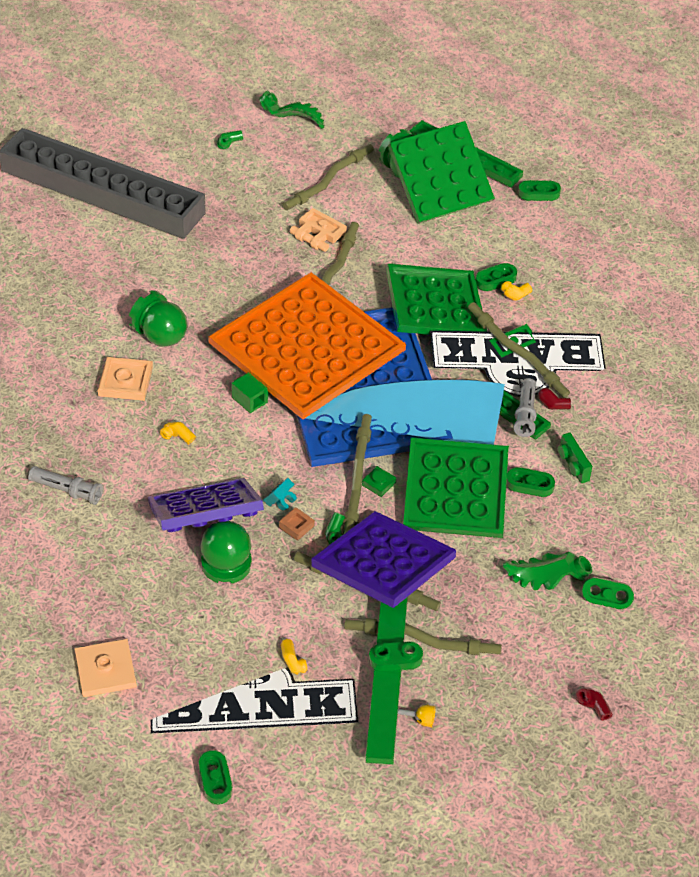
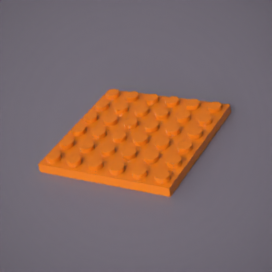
M312 272L208 336L209 344L246 374L249 372L267 387L268 392L301 419H305L406 350V343Z

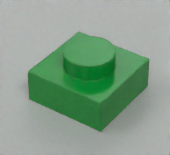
M378 466L362 480L363 487L380 497L396 483L395 476Z

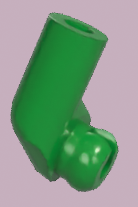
M242 131L222 133L217 141L218 147L225 150L233 142L243 140Z
M337 512L333 513L325 531L329 545L343 535L340 528L345 516Z

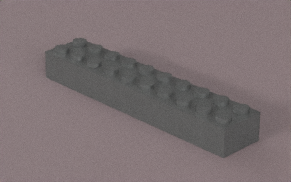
M21 128L0 149L1 171L183 239L206 214L204 193L25 128Z

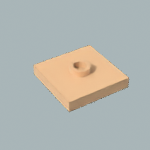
M107 357L98 387V396L145 401L153 370V361Z
M128 639L75 648L83 697L137 687Z

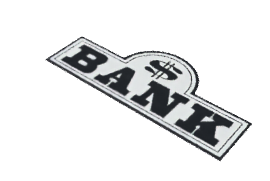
M430 330L434 368L484 369L491 382L505 384L504 391L514 396L521 395V382L526 378L535 380V395H538L540 389L549 388L543 381L544 377L518 354L513 352L501 358L489 341L495 338L491 332ZM517 332L508 336L509 339L517 337L519 340L517 344L519 345L533 339L528 332ZM530 332L535 343L524 347L533 353L550 371L555 373L558 370L601 371L606 369L601 334ZM499 341L496 342L502 352L509 350Z
M286 667L151 719V734L358 723L355 680L295 681L290 669Z

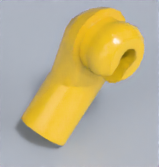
M506 281L502 284L501 290L506 297L517 301L530 294L532 287L529 283L517 287L512 285L510 281Z
M182 422L166 423L160 430V435L164 439L168 440L172 436H180L188 445L197 437Z
M291 639L283 640L281 642L282 656L291 673L296 675L298 673H305L307 671L306 660L303 658L297 660L294 643Z

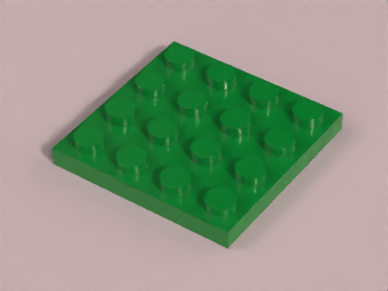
M466 121L397 140L387 145L417 224L491 202L495 199Z
M388 263L386 274L397 332L431 335L430 330L487 332V328L484 329L478 323V318L468 309V306L473 302L482 309L474 271Z
M411 438L403 525L416 531L503 538L509 446Z

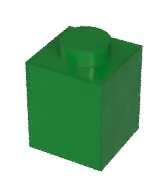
M249 372L231 383L232 398L249 413L268 403L267 387Z

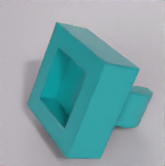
M289 478L285 479L263 501L268 506H272L277 502L278 508L285 511L289 508L285 498L291 503L297 500L296 495L289 491L294 486V483Z

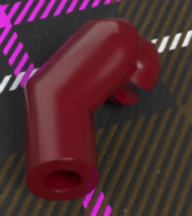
M549 388L540 389L538 398L548 409H571L570 398H558Z
M581 688L577 691L576 699L579 704L596 710L601 721L610 719L613 716L600 692Z

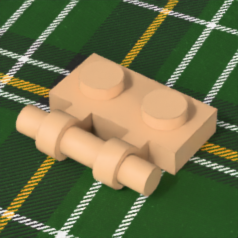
M314 208L310 209L299 219L300 228L292 226L290 229V233L295 235L297 240L301 242L304 240L311 244L312 248L320 249L324 252L329 249V244L325 242L326 240L334 244L347 232L346 225Z

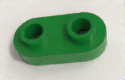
M527 180L520 183L518 195L527 201H554L560 197L561 186L555 181Z
M502 263L481 270L476 274L477 288L482 291H492L501 288L502 284L506 281L514 283L517 279V268L512 264Z
M516 467L508 471L506 486L514 492L547 497L554 492L555 479L546 472Z
M591 577L585 581L582 588L584 598L588 602L597 605L626 609L634 600L633 589L623 582ZM593 585L600 587L601 591L598 594L591 592L590 588ZM624 591L626 597L620 600L616 597V593Z
M415 642L380 643L373 646L369 652L371 667L382 672L413 670L418 668L423 662L422 647Z
M207 751L199 759V772L204 795L212 804H224L230 800L233 793L227 760L219 751ZM212 765L218 767L215 770L208 769ZM221 789L223 793L215 794L214 791Z

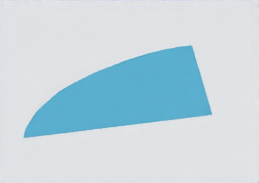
M426 380L369 386L340 394L306 417V419L316 420L318 416L327 414L334 418V423L342 424L339 421L340 414H343L341 420L345 423L354 422L355 416H357V422L350 426L361 427L362 416L370 414L372 420L377 419L376 421H371L370 426L382 425L388 432H392L391 425L396 422L393 429L397 433H405L408 429L406 424H409L410 431L406 435L435 438L447 436L445 430H449L453 439L444 441L494 445L505 384L472 380ZM327 416L318 419L319 421L332 423L331 418ZM414 425H416L419 429L426 430L429 428L432 429L426 432H422L417 430ZM373 427V428H371V429H375V430L384 431L383 428H381V427Z

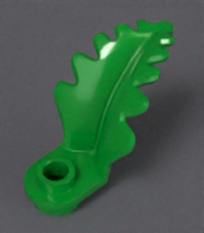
M265 91L260 97L262 107L266 111H270L271 115L276 117L303 116L313 120L321 129L325 127L324 119L320 118L322 114L317 112L318 108H310V103L301 104V102H294L284 107H279L278 99L274 93Z
M569 551L561 555L547 553L542 556V560L530 558L529 563L524 560H519L518 563L514 560L503 563V568L507 571L508 576L511 577L513 575L515 583L521 580V587L525 588L531 582L533 590H538L542 584L545 585L547 590H552L564 576L569 574L576 579L584 581L592 573L591 563L586 557H578Z

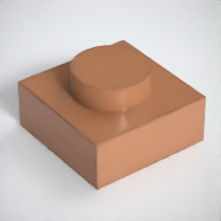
M297 507L279 521V528L297 541L315 526V520Z

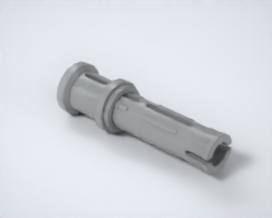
M526 378L521 382L520 405L515 412L517 421L514 424V431L521 437L533 435L536 428L534 424L537 417L536 410L534 409L536 382L531 378Z
M33 466L29 472V481L68 492L72 498H82L88 500L93 505L98 503L103 494L102 484H92L84 481V478L81 477L72 479L38 468L37 466Z

